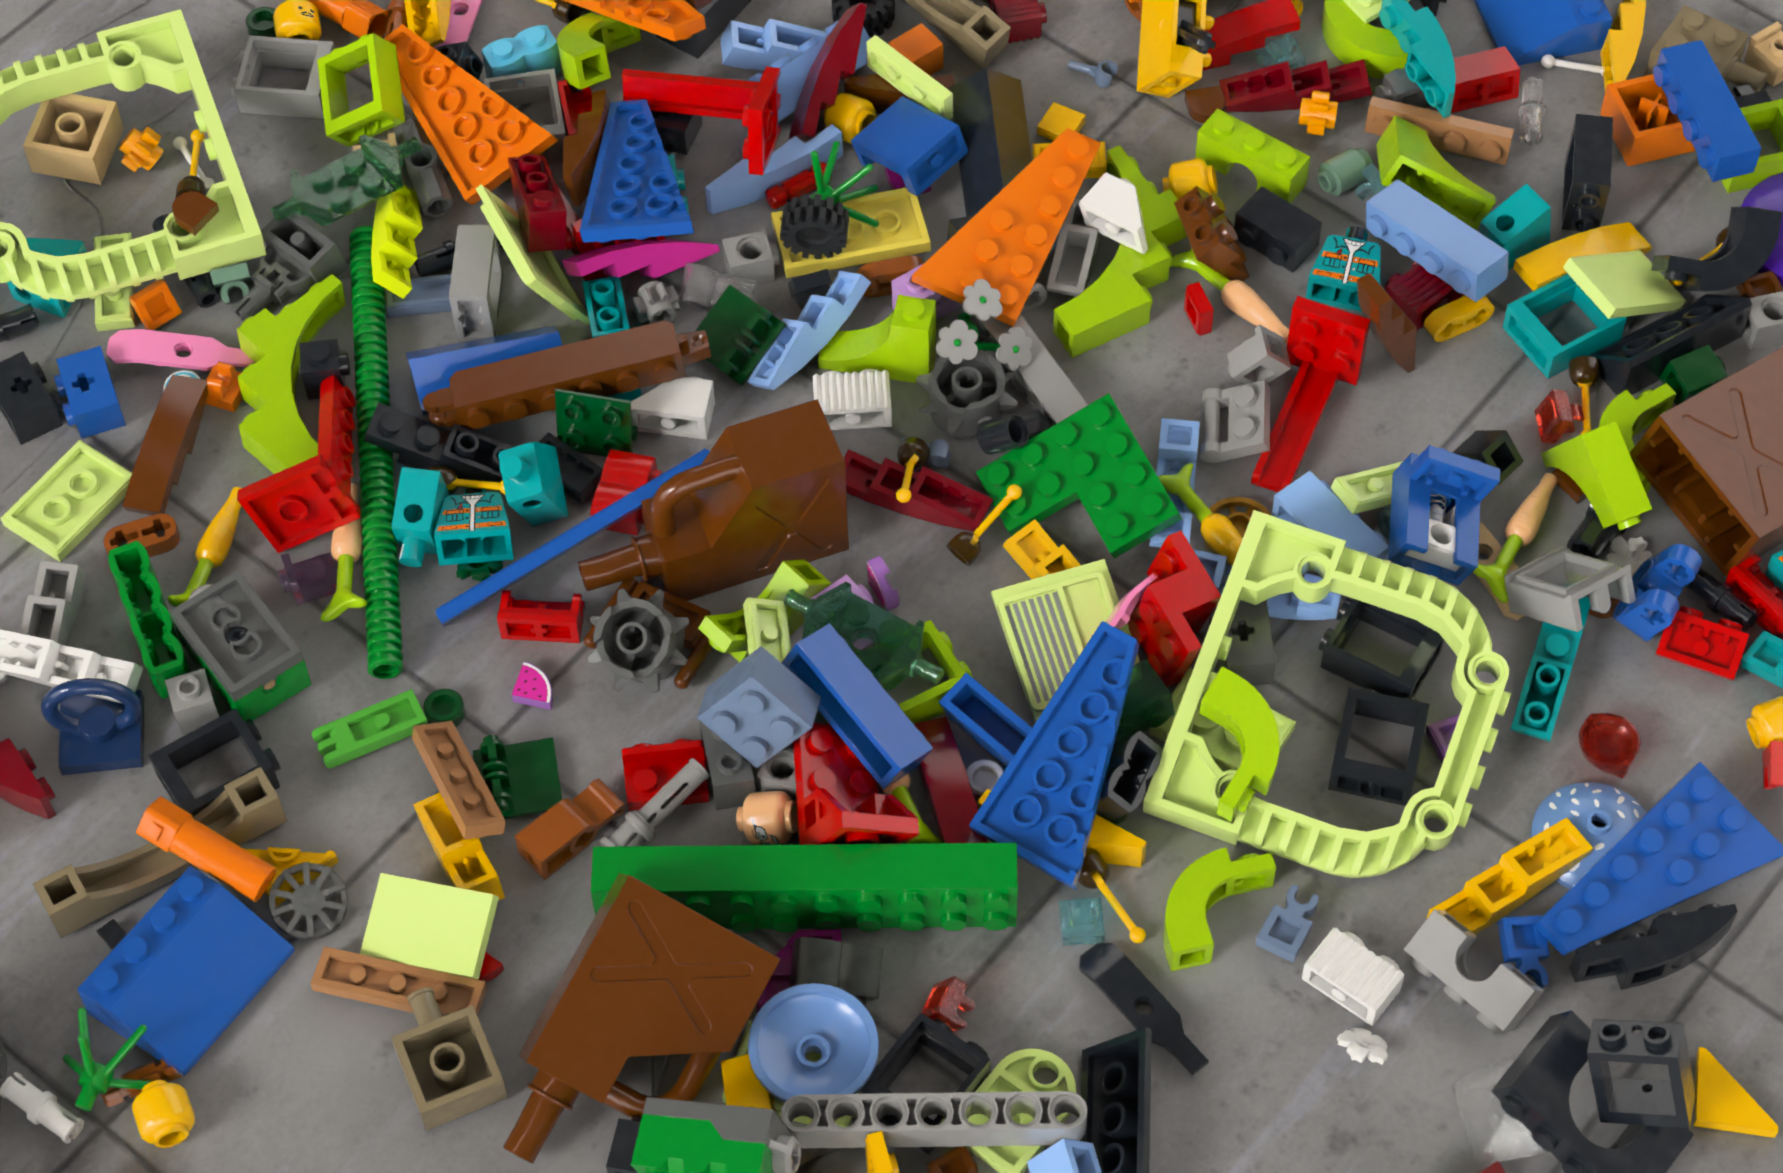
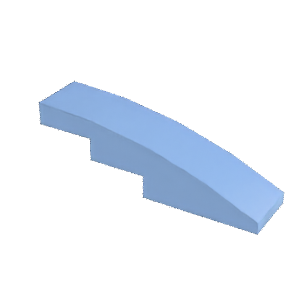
M831 124L806 144L797 136H794L772 153L764 175L749 174L748 160L742 159L705 187L707 211L711 214H716L765 198V191L777 184L781 187L782 181L805 169L811 171L810 167L813 166L811 159L812 151H817L819 161L827 164L834 141L840 142L837 160L843 156L842 132Z
M839 271L826 296L812 294L797 320L783 318L782 322L786 324V327L755 367L747 382L752 386L774 391L801 370L831 340L851 315L871 282L862 274Z

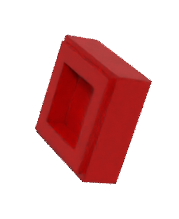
M1199 282L1187 285L1184 311L1199 336L1211 333L1214 309Z

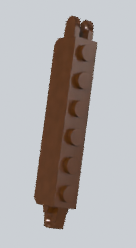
M663 320L456 371L449 379L450 387L428 393L422 403L425 411L430 413L428 414V419L432 424L448 428L452 427L455 423L470 430L480 429L485 426L520 419L549 410H556V389L606 397L687 377L685 366L711 357V350L705 330L676 334L674 324Z

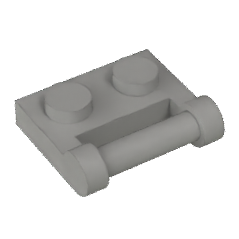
M1265 380L1223 390L1207 388L1202 391L1201 404L1205 408L1204 442L1200 446V459L1203 462L1218 463L1270 451L1271 388ZM1229 407L1228 441L1219 443L1220 409Z

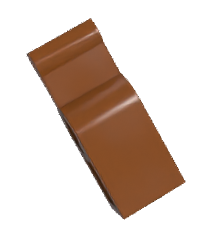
M598 778L592 781L585 790L572 800L566 798L559 801L516 834L515 840L518 853L546 880L587 848L596 838L598 830L612 819L619 817L626 810V806Z

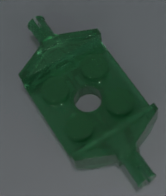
M363 134L359 136L361 148L301 177L296 169L291 170L293 195L291 199L271 207L274 218L280 222L298 212L301 216L306 215L321 226H324L404 187L401 166L404 165L403 159L422 150L418 139L413 136L397 146H391L389 143ZM355 186L352 190L346 189V187Z
M848 582L836 586L816 599H809L794 589H790L789 594L787 593L784 598L785 605L804 614L805 624L802 639L830 623L837 633L844 638L861 662L872 672L885 691L893 690L909 676L913 678L916 674L932 681L934 684H938L944 675L945 670L932 664L922 656L925 635L923 621L919 620L916 626L853 594L851 584ZM860 638H868L875 643L871 648L864 650L858 649L853 645Z

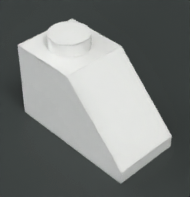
M1105 172L1079 202L1085 226L1099 229L1100 234L1145 254L1148 246L1136 187L1125 178L1119 179Z
M683 377L662 383L631 401L632 426H637L640 432L707 440L715 406L713 381L704 380L700 377Z

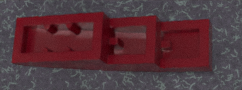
M859 3L847 9L826 38L806 78L797 102L788 139L797 136L804 142L814 138L819 112L835 106L839 80L854 75L866 4Z
M1364 59L1330 69L1327 61L1324 60L1292 70L1289 61L1219 80L1225 100V112L1297 110L1301 108L1302 97L1312 99L1313 90L1329 92V101L1338 103L1373 95Z
M850 449L847 450L844 456L846 493L906 516L974 532L982 523L993 501L992 498L923 466L919 473L913 471L909 487L912 494L910 501L901 503L896 498V492L902 487L905 466L886 457L883 463L879 464Z
M947 717L915 723L914 726L933 747L918 767L919 775L929 798L930 812L942 843H988L986 838L973 832L969 827V824L978 812V807Z

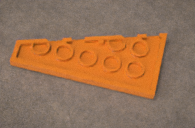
M563 0L675 42L688 39L693 34L706 29L704 16L685 0Z
M403 24L384 38L396 45L401 91L463 198L470 205L473 206L481 200L476 191L479 185L482 184L492 192L511 177L508 157H520L528 153L539 156L558 141L552 134Z
M1067 128L914 272L911 282L963 304V301L966 299L963 294L965 287L973 286L974 282L978 279H984L990 284L991 289L995 288L1001 294L998 301L1001 303L1003 310L994 319L1012 327L1015 326L1096 157L1101 142Z

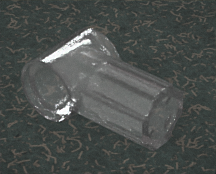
M686 263L678 296L682 302L710 307V305H715L730 284L753 300L756 281L718 273L717 269L708 266Z

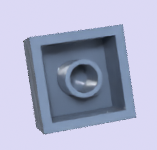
M760 646L706 688L697 719L758 768L813 727L821 696Z

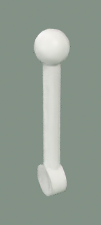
M1550 54L1544 55L1541 59V64L1545 68L1558 66L1601 73L1603 76V66L1555 59Z
M181 136L176 137L173 141L174 147L177 150H181L191 166L192 154L187 148V140ZM198 165L197 177L204 182L207 193L211 185L214 184V180L206 177Z

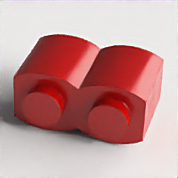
M610 449L603 467L601 480L594 494L590 516L660 476L662 471L657 470L656 457ZM642 508L606 530L638 536L642 525H644Z

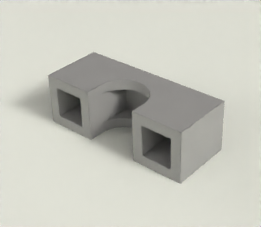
M1434 909L1403 949L1413 957L1410 964L1423 975L1431 978L1434 974L1446 985L1443 991L1453 1000L1462 1005L1467 1001L1479 1011L1476 1015L1477 1019L1492 1031L1497 1032L1499 1029L1502 1031H1514L1544 990L1515 966L1508 963H1501L1495 972L1483 981L1473 977L1466 966V954L1470 946L1477 939V936L1445 910Z

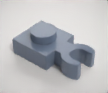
M1295 884L1287 891L1286 909L1277 905L1273 906L1256 938L1255 944L1292 963L1295 962L1312 930L1313 922L1306 918L1311 917L1315 913L1319 899L1318 895L1313 894L1307 904L1298 903L1295 899L1299 886Z

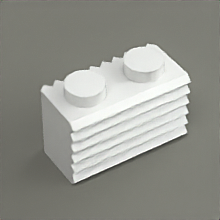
M865 369L860 373L854 371L851 374L848 372L842 374L837 371H828L822 375H813L814 400L818 399L831 430L892 427L889 371L883 370L880 372L875 369Z
M1334 927L1306 961L1302 974V980L1371 1026H1374L1381 1014L1384 1013L1396 995H1398L1404 979V973L1394 960L1384 955L1376 956L1373 951H1369L1365 947L1362 940L1355 934L1340 932L1338 928Z

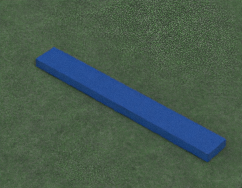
M708 449L701 450L435 609V613L443 627L642 508V500L652 498L660 486L674 475L701 465L710 451Z

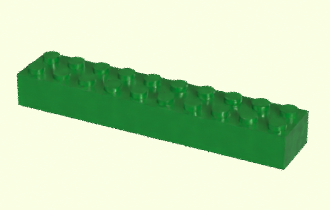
M1017 843L593 847L591 897L595 916L618 874L621 873L631 875L722 927L739 933H748L755 929H774L778 932L787 933L797 929L827 930L839 928H858L866 932L877 931L881 928H900L905 931H918L922 928L942 927L948 931H959L965 927H984L988 930L998 931L1007 927H1016Z

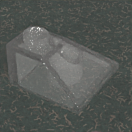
M1520 1054L1501 1057L1453 1083L1452 1088L1476 1166L1550 1152L1542 1149L1533 1141L1532 1133L1519 1120L1510 1117L1502 1109L1501 1101L1491 1092Z

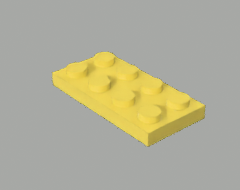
M907 188L864 195L842 203L845 207L876 219L879 225L873 227L849 217L846 247L842 248V252L839 254L833 252V257L828 259L824 254H822L821 259H815L814 255L809 254L807 259L802 257V252L795 255L791 253V247L786 249L783 246V241L780 239L783 211L771 213V222L786 278L802 276L824 269L829 271L931 251V241L918 198L908 192Z

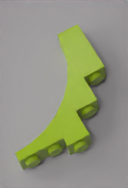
M1120 145L1107 150V173L1119 179L1125 178L1136 187L1148 250L1145 254H1142L1120 244L1112 262L1093 284L1077 297L1054 309L1053 333L1071 358L1149 323L1153 300L1148 289L1169 279L1172 256L1167 246L1187 238L1174 202L1178 200L1171 189L1158 194L1154 183L1147 181L1141 174L1135 158L1129 157Z
M333 274L322 282L314 284L306 294L294 303L286 305L276 316L264 308L255 316L247 318L236 329L241 350L255 362L248 365L242 374L238 376L242 399L256 410L248 414L243 422L238 425L243 447L274 474L318 455V443L311 437L298 414L295 389L300 370L299 343L313 341L323 326L346 305L342 282Z

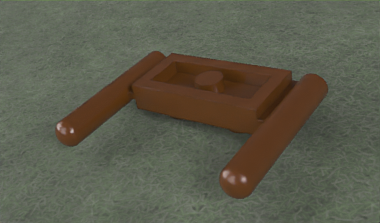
M635 578L624 580L620 583L599 616L608 607L617 605L618 590L622 588L632 598L646 601L659 588L643 581L638 583ZM664 591L663 607L675 617H688L690 624L684 629V647L691 649L692 652L687 658V664L681 667L674 678V684L677 688L686 689L713 649L709 643V638L698 629L705 616L711 615V612ZM594 625L584 638L585 646L590 649L597 648L593 640Z

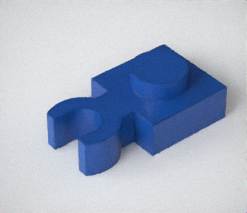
M1543 915L1502 917L1497 924L1504 963L1516 962L1517 969L1524 975L1529 974L1533 976L1536 984L1543 989L1547 986L1549 978L1546 969L1539 964V961L1546 960L1550 954L1547 939L1533 926Z

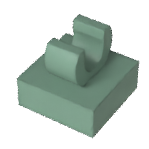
M247 262L210 270L213 286L216 290L221 289V298L226 305L230 304L228 294L232 288L241 289L243 297L250 292L245 284L252 282Z

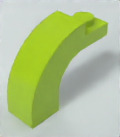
M1343 0L1324 1L1321 22L1323 37L1330 51L1342 63L1348 64L1364 59L1368 75L1378 79H1383L1385 74L1395 69L1405 68L1408 53L1401 49L1399 41L1389 29L1378 28L1369 23L1365 24Z
M592 12L570 22L561 30L557 37L565 80L572 86L582 90L610 79L607 54L641 41L640 29Z
M1667 383L1655 390H1645L1636 399L1625 390L1607 406L1602 414L1598 428L1616 421L1630 453L1635 446L1632 438L1650 427L1660 414L1672 408L1676 393ZM1635 465L1647 494L1650 491L1651 484Z
M805 559L782 561L767 587L757 598L785 601L789 635L791 636L810 616L809 599L832 583ZM743 609L728 614L705 616L698 629L709 638V643L714 649L722 653H730L738 662L749 656Z
M1222 666L1201 700L1199 714L1227 729L1234 736L1241 750L1242 763L1220 798L1216 813L1232 821L1238 810L1242 813L1246 812L1256 794L1255 790L1267 795L1278 762L1280 741L1275 717L1263 696L1248 681Z
M1225 847L1205 854L1181 873L1174 883L1167 900L1163 928L1164 950L1171 972L1212 962L1214 942L1206 919L1208 911L1218 901L1226 897L1273 887L1276 865L1272 853L1263 855L1250 853L1239 857L1235 861H1231Z

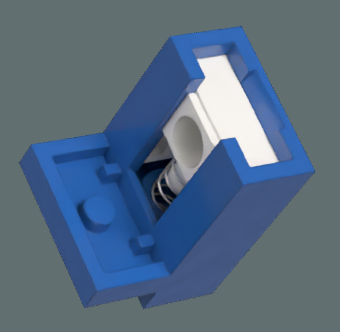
M1431 445L1420 455L1410 453L1393 472L1388 560L1391 563L1409 567L1427 575H1433L1442 581L1459 586L1478 567L1480 502L1500 482V469L1479 460H1473Z

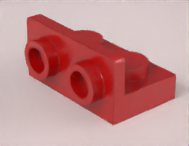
M1680 606L1670 626L1663 630L1655 656L1734 681L1750 634L1742 632L1743 626L1741 624L1721 618L1717 624L1702 619L1704 613L1699 610Z
M678 739L673 743L657 745L640 743L629 748H623L621 751L628 811L640 810L691 758H694L706 770L703 741ZM707 779L681 805L710 802Z

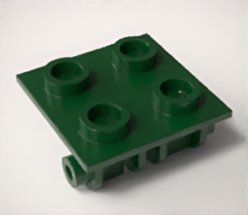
M729 284L695 331L705 330L707 334L711 357L706 360L737 383L743 385L786 327V324L765 307L758 305Z
M562 389L555 390L558 439L577 452L606 457L610 449L633 453L632 441L636 442L638 427L632 426L631 401Z
M488 735L483 738L480 749L473 750L474 763L504 819L543 813L562 800L553 737L504 745L497 735Z

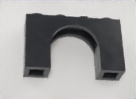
M1572 1010L1550 1016L1491 1090L1501 1101L1502 1109L1510 1117L1519 1120L1532 1133L1531 1137L1539 1147L1550 1151L1563 1164L1562 1169L1565 1173H1666L1694 1134L1688 1128L1629 1124L1617 1141L1609 1148L1597 1146L1584 1137L1572 1118L1569 1094L1575 1076L1588 1060L1587 1048L1591 1029Z

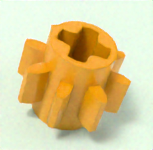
M1313 90L1312 99L1302 97L1298 124L1307 125L1306 134L1324 136L1325 128L1334 129L1338 102L1329 101V92Z
M148 126L141 132L135 127L132 128L118 147L124 153L121 163L133 172H136L141 167L149 171L164 152V149L158 145L161 136Z

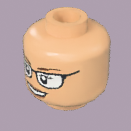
M784 791L750 793L744 800L743 807H738L737 828L739 831H744L747 840L753 845L787 843L793 833H797L799 830L797 802L795 800L792 801L790 796Z

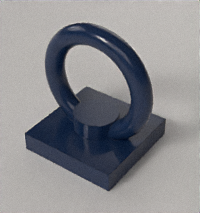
M83 678L61 683L49 690L43 697L41 703L42 715L51 726L59 730V769L62 775L144 767V696L141 690L134 692L127 686L111 680ZM87 694L108 696L121 703L87 696Z

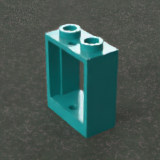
M1566 274L1508 304L1502 328L1544 376L1549 379L1568 369L1569 362L1573 358L1589 356L1621 339L1627 318L1608 319L1576 282ZM1573 300L1597 328L1562 346L1538 318Z

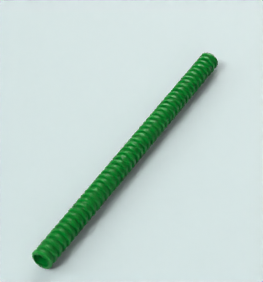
M363 226L350 232L349 250L357 400L356 416L358 420L359 485L361 488L363 576L365 579L364 597L367 601L365 606V618L367 621L366 639L368 642L366 646L369 663L367 669L368 673L373 677L391 679L399 676L404 670L402 662L403 644L401 641L402 623L400 620L401 603L399 599L400 582L398 578L399 562L397 558L398 543L392 531V519L395 508L393 452L363 441L378 402L391 407L389 400L390 384L388 381L389 365L387 362L384 287L373 281L371 263L373 227Z

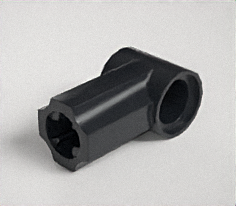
M1033 410L983 421L977 430L978 443L983 452L988 455L1026 446L1028 440L1050 428L1049 418L1043 416L1039 410Z
M1590 503L1586 517L1568 540L1567 548L1571 552L1599 559L1617 534L1623 535L1627 528L1619 530L1617 524L1603 529Z

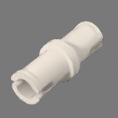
M13 1073V1076H9L1 1086L0 1095L3 1098H7L26 1112L27 1119L34 1125L41 1123L60 1137L66 1144L70 1143L71 1139L74 1140L83 1129L84 1120L76 1117L57 1103V1097L50 1091L42 1092L23 1078L20 1073Z

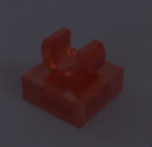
M1552 389L1534 410L1541 442L1555 444L1564 433H1573L1575 431L1573 420L1583 422L1585 419L1582 406L1569 404L1565 390Z
M953 976L934 984L922 1014L931 1020L938 1018L945 1022L953 1031H959L966 1028L968 1023L958 1017L957 1009L960 1008L962 1011L968 1012L973 1010L976 1004L971 998L963 996L968 984Z

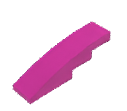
M672 239L632 241L597 248L562 261L566 273L578 277L603 269L604 275L619 278L639 269L641 275L657 278L718 253L720 249L718 244Z

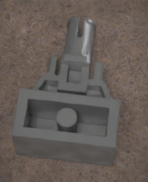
M284 207L261 230L267 247L265 248L266 255L260 258V268L251 276L255 286L241 301L232 307V310L242 321H245L266 308L270 302L283 305L291 296L308 292L314 284L322 282L331 274L338 278L348 268V265L336 243Z

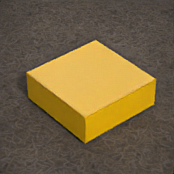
M1053 102L1037 125V135L1054 141L1067 128L1079 133L1085 124L1086 115Z

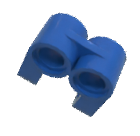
M1674 544L1656 556L1648 558L1632 576L1636 601L1628 604L1620 600L1612 617L1645 642L1652 639L1657 633L1672 623L1679 610L1678 596L1684 586L1695 579L1702 565L1700 554L1689 546Z

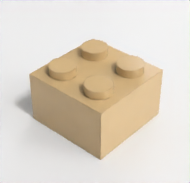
M68 94L42 101L23 144L31 171L101 185L124 130L117 103L77 94Z

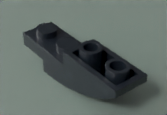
M379 402L363 440L399 454L397 462L412 468L429 470L434 465L446 466L454 469L458 479L501 482L503 480L498 455L500 451L513 448L511 445L455 423L450 431Z
M1713 903L1702 906L1697 911L1681 914L1678 911H1668L1653 919L1647 936L1635 933L1622 938L1620 941L1603 943L1602 941L1588 942V944L1577 948L1570 966L1574 981L1580 982L1616 975L1620 989L1623 990L1644 985L1677 972L1702 957L1727 934L1738 912L1736 905L1720 906Z

